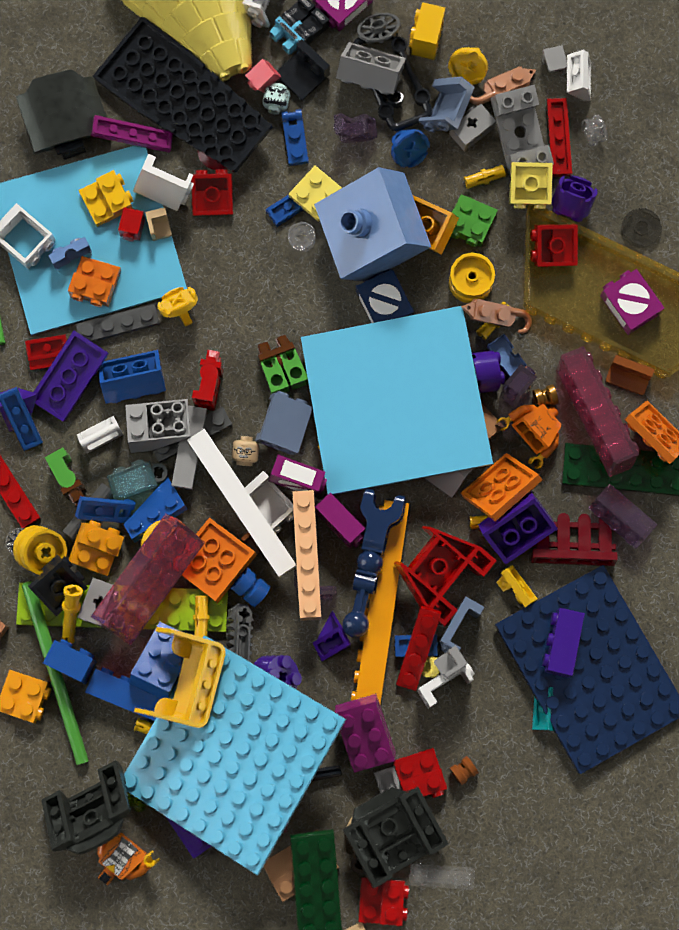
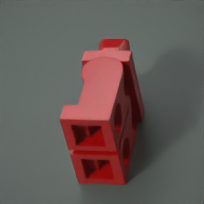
M207 350L206 359H201L200 388L199 391L193 390L192 400L194 407L215 411L220 387L219 377L223 378L224 371L220 352Z

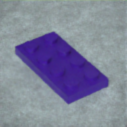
M73 331L34 390V393L38 394L35 404L65 422L109 353L78 332Z

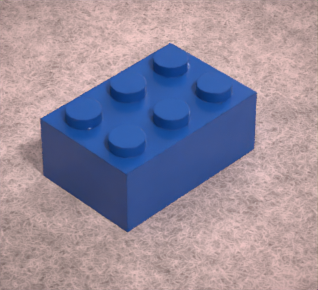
M159 622L157 625L160 628L177 630L162 622ZM156 629L154 630L130 674L129 684L160 699L169 698L178 681L184 657L177 656L172 650L173 636L156 632Z

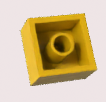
M422 2L421 9L416 10L414 27H412L410 33L409 47L412 48L411 55L435 60L444 23L445 7Z

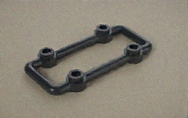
M398 32L395 38L391 37L392 51L400 57L406 58L404 67L416 91L415 102L417 105L422 106L425 112L395 123L393 119V106L390 103H386L383 94L379 90L372 89L379 105L378 116L386 121L392 131L396 132L419 124L420 117H431L433 113L429 103L431 94L427 89L422 88L406 52L407 41L405 38L399 37ZM358 37L353 43L362 45L366 41Z

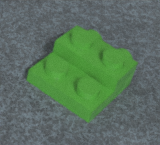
M461 194L452 211L453 214L459 217V220L450 237L464 239L468 245L477 247V245L482 247L498 210Z

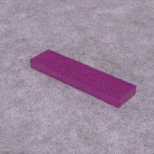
M95 115L93 118L91 133L93 137L168 153L171 151L173 134L166 130Z

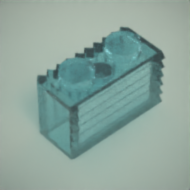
M143 460L132 462L131 467L126 469L125 467L116 468L113 470V474L107 476L113 498L117 500H124L157 487L151 463L143 462Z

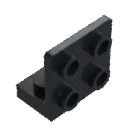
M301 39L296 44L297 52L277 72L281 76L279 80L300 100H304L330 76V65Z

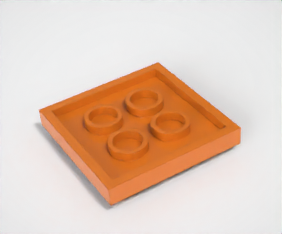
M648 400L624 419L632 431L638 432L643 437L642 440L646 445L653 447L658 452L657 454L660 459L671 464L679 456V431Z
M506 453L465 488L461 495L496 521L528 492L533 490L542 481V478L538 473Z
M209 517L170 567L216 603H219L256 557L257 553Z

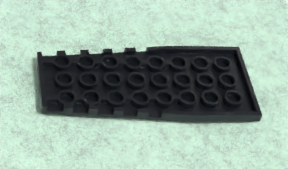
M143 16L93 75L95 81L136 112L234 173L240 169L273 128L270 122L266 121L258 111L249 106L232 88L223 83L215 73L206 68L189 50Z

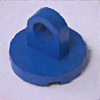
M416 129L398 131L392 138L391 155L400 167H414L420 164L428 154L427 149L430 147L428 137Z

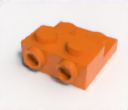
M81 256L77 271L72 276L68 293L76 301L82 302L84 299L90 301V304L96 307H102L103 305L109 307L121 268Z

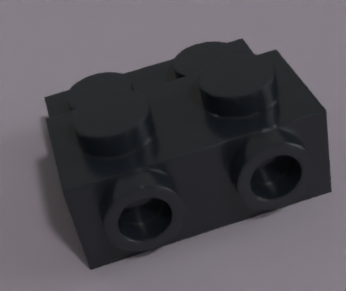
M58 554L42 568L44 572L28 585L30 590L55 616L63 611L62 602L65 601L64 587L67 585H77L82 588L83 592L88 589L83 582L86 578L78 570L74 573L71 569L73 564L65 556L61 559Z

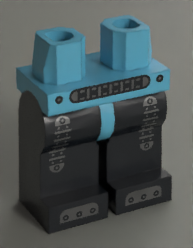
M297 0L289 10L275 19V26L270 30V37L275 42L284 37L287 41L282 44V48L290 55L296 51V44L301 39L309 45L329 28V19L318 8H315V5L310 0Z

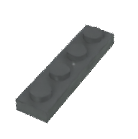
M151 304L78 323L76 328L79 334L91 342L160 325L156 306Z
M223 407L206 415L204 429L210 437L233 426ZM179 442L153 450L158 462L161 463L175 456L178 452Z

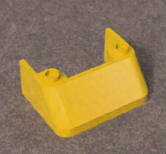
M156 627V632L174 637L172 650L177 656L184 657L173 699H160L156 703L154 712L135 708L134 712L201 728L209 720L225 658V648L221 643L174 629Z

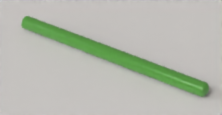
M27 581L22 585V589L45 659L53 643L39 598L28 587L32 581ZM46 665L76 764L88 762L89 759L61 672Z

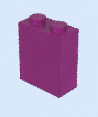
M331 493L315 506V514L349 549L353 546L357 548L363 542L365 528Z

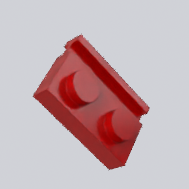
M66 334L25 341L30 370L50 367L67 341Z

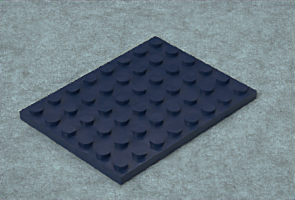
M604 565L494 625L537 702L543 709L544 714L547 715V709H551L550 721L555 730L554 732L578 774H582L679 718V694ZM559 608L585 613L574 672L570 678L545 673V667L542 666L544 654H548L549 646L546 645L547 637L553 630V625H550L551 616ZM548 687H553V696L548 697Z

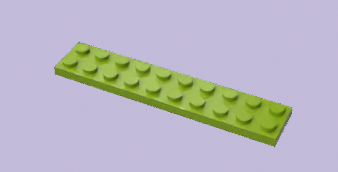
M19 583L16 625L34 626L22 589L24 583ZM117 586L119 588L118 592L121 593L116 605L113 604L110 611L113 612L112 619L109 625L106 624L104 628L155 630L158 623L162 622L179 631H195V620H193V615H195V596L207 595L200 589ZM86 589L80 597L79 602L81 603V607L83 605L88 589ZM228 591L219 603H216L210 597L208 599V615H210L207 625L208 632L227 633ZM103 598L101 601L96 602L98 609L100 606H105ZM39 599L47 626L63 627L64 611L55 616ZM79 612L77 613L76 627L102 628L80 620L78 618Z

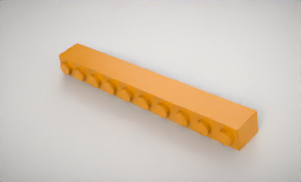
M384 500V506L379 505V509L387 510L394 501ZM406 503L403 520L389 532L384 556H382L383 567L378 573L379 578L374 595L369 594V608L365 610V615L369 620V628L360 637V641H364L363 650L358 649L356 662L361 663L360 670H355L353 683L358 684L356 692L352 691L351 701L377 694L379 703H381L399 572L394 562H401L409 503Z

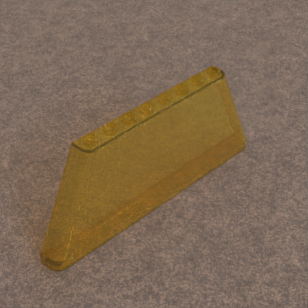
M528 205L525 216L523 295L525 311L532 316L539 315L543 317V320L550 325L557 324L561 326L562 330L569 334L574 332L580 335V338L585 342L598 344L599 348L606 352L611 350L617 353L618 356L655 369L654 374L659 378L666 379V377H671L678 372L679 272L579 224L578 266H534V262H531L530 258L531 250H534V242H531L530 232L531 229H534V225L577 223L548 209H534V205ZM637 269L665 309L659 316L627 335L600 295L607 283L610 281L615 283L620 280L619 277L628 270L632 272Z

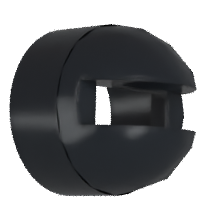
M395 90L394 94L387 95V102L393 108H399L403 103V94Z

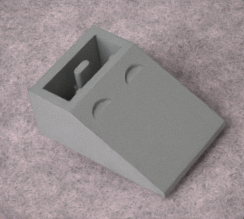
M188 399L125 405L127 437L131 453L152 451L191 438Z

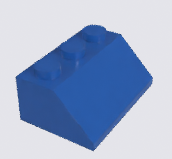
M158 350L104 361L99 368L100 385L105 404L118 403L121 400L130 398L137 399L144 395H155L166 391Z

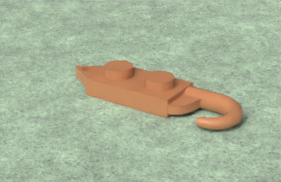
M519 66L493 77L484 83L483 91L485 95L477 98L471 95L469 102L475 105L484 104L491 101L490 98L496 94L527 87L530 85V80L536 70L523 69Z
M473 299V302L461 306L470 316V320L503 327L511 326L516 316L521 317L525 320V327L518 330L519 334L528 332L532 324L531 316L527 311L512 306L480 299Z

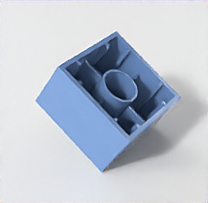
M378 167L314 204L341 279L365 282L431 248L412 192L403 172Z

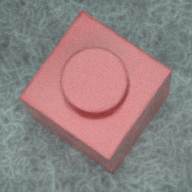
M261 59L245 75L249 79V86L254 91L258 90L263 93L266 87L275 83L281 77L270 62Z

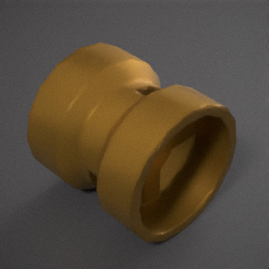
M553 384L546 386L545 389L541 390L538 388L532 391L536 407L542 404L553 406L559 403Z

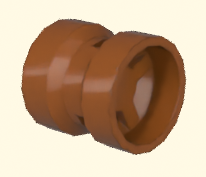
M468 756L464 757L460 764L449 768L461 785H464L468 778L479 774V771Z

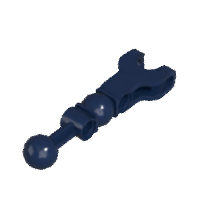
M366 489L360 509L367 520V526L362 545L363 552L357 559L358 569L356 570L353 582V590L357 591L353 611L344 617L342 624L344 632L352 638H359L368 631L369 620L365 615L369 594L374 595L379 578L378 573L383 567L382 556H384L389 532L403 520L406 507L405 496H396L390 508L380 510L375 506L376 494L374 490Z

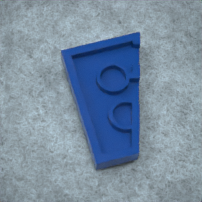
M168 477L123 524L134 543L143 538L145 531L154 522L159 520L169 522L188 510L175 487L171 486L172 483Z

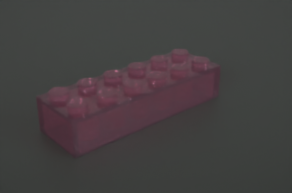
M583 346L561 355L556 371L609 477L631 469L639 456V448L636 442H632L629 436V428L626 423L623 424L620 418L619 408L613 405L610 390L604 387L602 375L598 369H595L591 353L587 352Z
M165 513L90 617L115 637L131 646L205 542L179 519Z

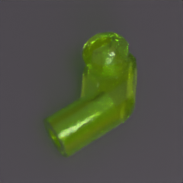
M128 792L129 805L134 807L136 812H142L146 807L145 802Z

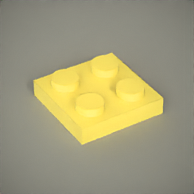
M314 166L288 195L319 222L320 219L314 204L342 189V187L317 166Z

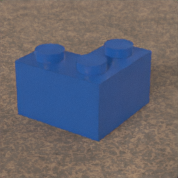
M61 639L60 642L54 640L43 664L86 684L97 663L93 659L94 655L80 648L79 652L72 649L73 644Z

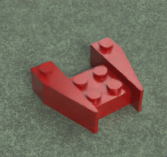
M423 526L422 529L431 536L430 540L408 567L398 561H395L394 565L419 607L425 606L441 611L438 624L446 626L458 609L442 597L465 567L475 575L484 577L497 560L480 546L435 528Z

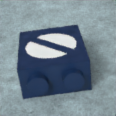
M393 269L356 286V293L371 323L414 315V311Z

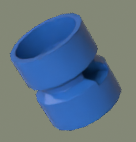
M247 567L230 589L239 596L244 595V600L252 607H255L267 595L270 585L261 578L256 579L257 574Z

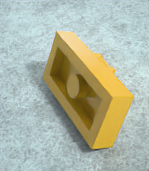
M513 565L501 572L502 577L496 583L503 592L512 588L516 600L525 607L538 599Z

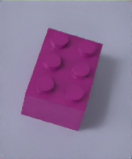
M377 694L336 705L335 713L346 719L340 732L354 773L395 761L396 751Z

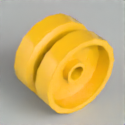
M472 252L463 254L455 260L451 267L449 277L450 291L456 299L463 303L473 302V299L484 300L488 297L494 284V266L482 254Z
M33 525L26 527L18 534L14 541L13 553L15 560L20 566L37 575H41L44 572L42 568L57 554L61 559L67 556V546L65 540L57 532L44 526Z

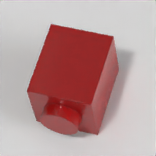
M123 208L118 231L124 240L134 241V239H141L146 219L144 211Z

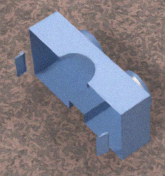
M83 237L72 240L69 245L63 248L58 247L54 249L48 256L58 271V268L70 263L75 258L78 259L88 253L92 255V250L86 238Z
M505 334L487 345L489 351L492 350L500 353L501 363L499 365L510 380L528 368L519 353L514 355L512 352L514 346Z

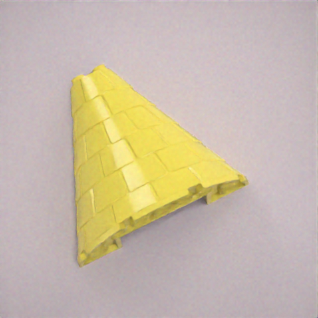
M121 0L125 6L139 17L143 16L189 50L206 68L215 73L221 81H226L238 73L243 74L252 67V20L242 4L244 0Z

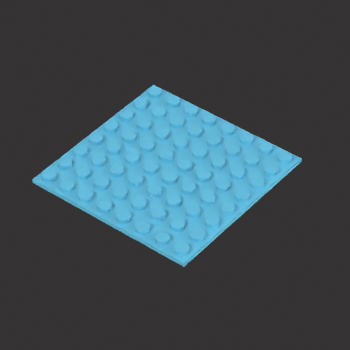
M134 145L0 183V220L17 203L49 230L55 238L53 247L49 251H45L40 256V261L29 269L8 253L31 336L162 299L164 294L178 287L187 289L172 236L153 241L146 218L141 239H134V241L124 240L118 231L121 216L97 227L79 193L80 189L96 182V178L114 170L116 175L121 174L125 183L122 187L125 192L129 190L134 200L131 203L133 209L144 211L145 214L147 211L164 208L162 204L133 192L148 156L145 147ZM22 219L4 239L26 258L45 237ZM85 237L92 250V255L88 253L84 257L121 268L109 307L104 305L96 307L90 304V301L84 299L82 302L76 301L69 295L68 288L74 272L77 271L81 257L71 260L70 263L58 268L57 271L48 255L58 247L63 248L69 245L76 238Z
M461 306L301 337L323 471H325L324 476L327 479V494L335 495L493 465L464 311Z
M205 635L203 636L205 639L214 641ZM225 648V658L207 724L201 728H196L156 718L124 774L126 790L251 872L259 875L346 719ZM177 683L169 696L170 699L174 698Z

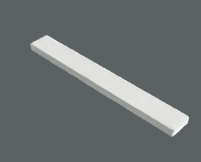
M203 429L187 439L278 577L280 578L297 566L206 430Z

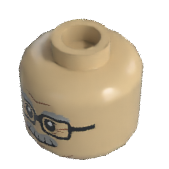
M241 436L240 440L233 442L232 459L236 461V465L253 466V463L258 461L259 443L253 441V437Z

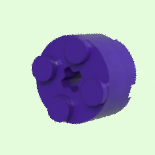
M570 175L569 178L564 179L565 176H562L552 197V211L558 215L563 214L571 217L574 221L581 222L583 218L589 215L598 191L596 187L595 190L591 187V182L582 177Z
M492 350L472 353L479 393L498 391L500 385L505 383L503 371L500 372V353Z
M268 655L262 656L254 662V665L294 689H297V686L302 681L298 667L290 656Z

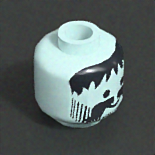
M272 83L265 89L263 106L268 109L269 113L275 115L286 111L290 92L285 85Z

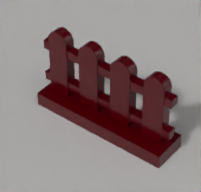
M561 513L557 517V522L554 521L558 528L557 542H549L548 535L532 546L536 549L532 551L531 563L615 566L618 560L617 552H612L616 550V544H612V530L616 529V524H612L611 517L606 514L600 516L598 523H591V518L587 514H581L577 522H570L569 515ZM570 529H578V543L570 542ZM591 530H598V543H591Z

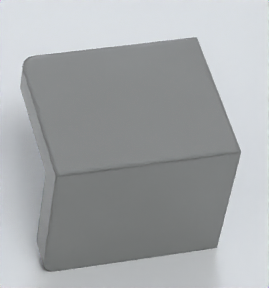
M563 46L543 49L541 59L543 64L547 65L548 72L561 70L562 75H565L567 73V60Z
M456 646L434 660V664L444 679L468 664Z

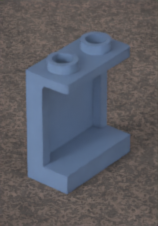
M463 77L435 79L432 87L440 93L433 107L432 116L420 117L418 122L429 132L458 130L475 87Z
M277 391V393H273L269 397L271 401L261 432L257 434L255 442L290 455H295L299 452L313 407L307 405L308 402L305 400H294L288 398V394Z
M468 597L464 598L438 644L442 646L441 651L446 653L454 646L460 651L461 647L452 643L451 639L465 614L468 613L478 618L484 609L482 605Z

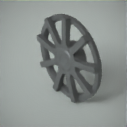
M391 13L373 14L360 22L357 34L367 44L370 42H380L381 44L384 40L396 37V33L401 28V22L396 15ZM381 16V19L373 20L374 17ZM386 16L392 17L388 22L385 21ZM368 20L371 23L370 26L363 25ZM395 21H397L396 25L389 26ZM360 29L369 31L361 33Z

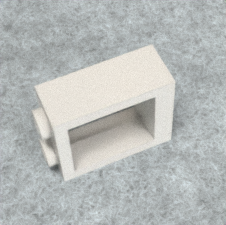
M17 203L0 220V246L27 269L35 266L40 261V256L45 251H49L54 245L55 238L53 234ZM22 219L45 237L26 258L3 240Z

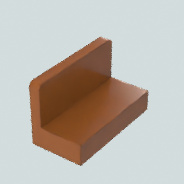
M615 355L605 381L636 394L644 395L655 369Z

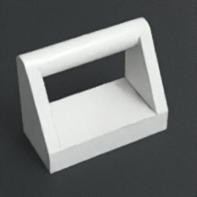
M581 50L567 55V93L583 101H590L591 61L589 53Z
M112 416L77 434L82 448L86 453H89L122 436L123 433L115 417Z

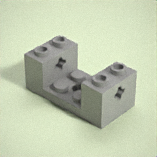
M535 85L496 94L491 97L490 100L509 176H511V162L553 163L550 146H544L535 107L539 105ZM518 126L525 130V135L522 138H518L515 135L514 131Z

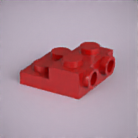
M228 169L216 170V174H208V170H196V174H192L193 177L191 179V182L194 183L192 187L193 216L233 214L232 173H228Z
M578 224L534 225V229H531L530 232L531 242H534V250H531L530 258L531 262H534V266H578Z
M434 748L393 761L403 791L407 792L415 787H419L423 797L430 794L432 798L444 795L443 790L447 789Z
M361 878L358 922L402 926V921H407V908H403L404 899H408L409 886H405V881L388 880L373 888L367 878Z

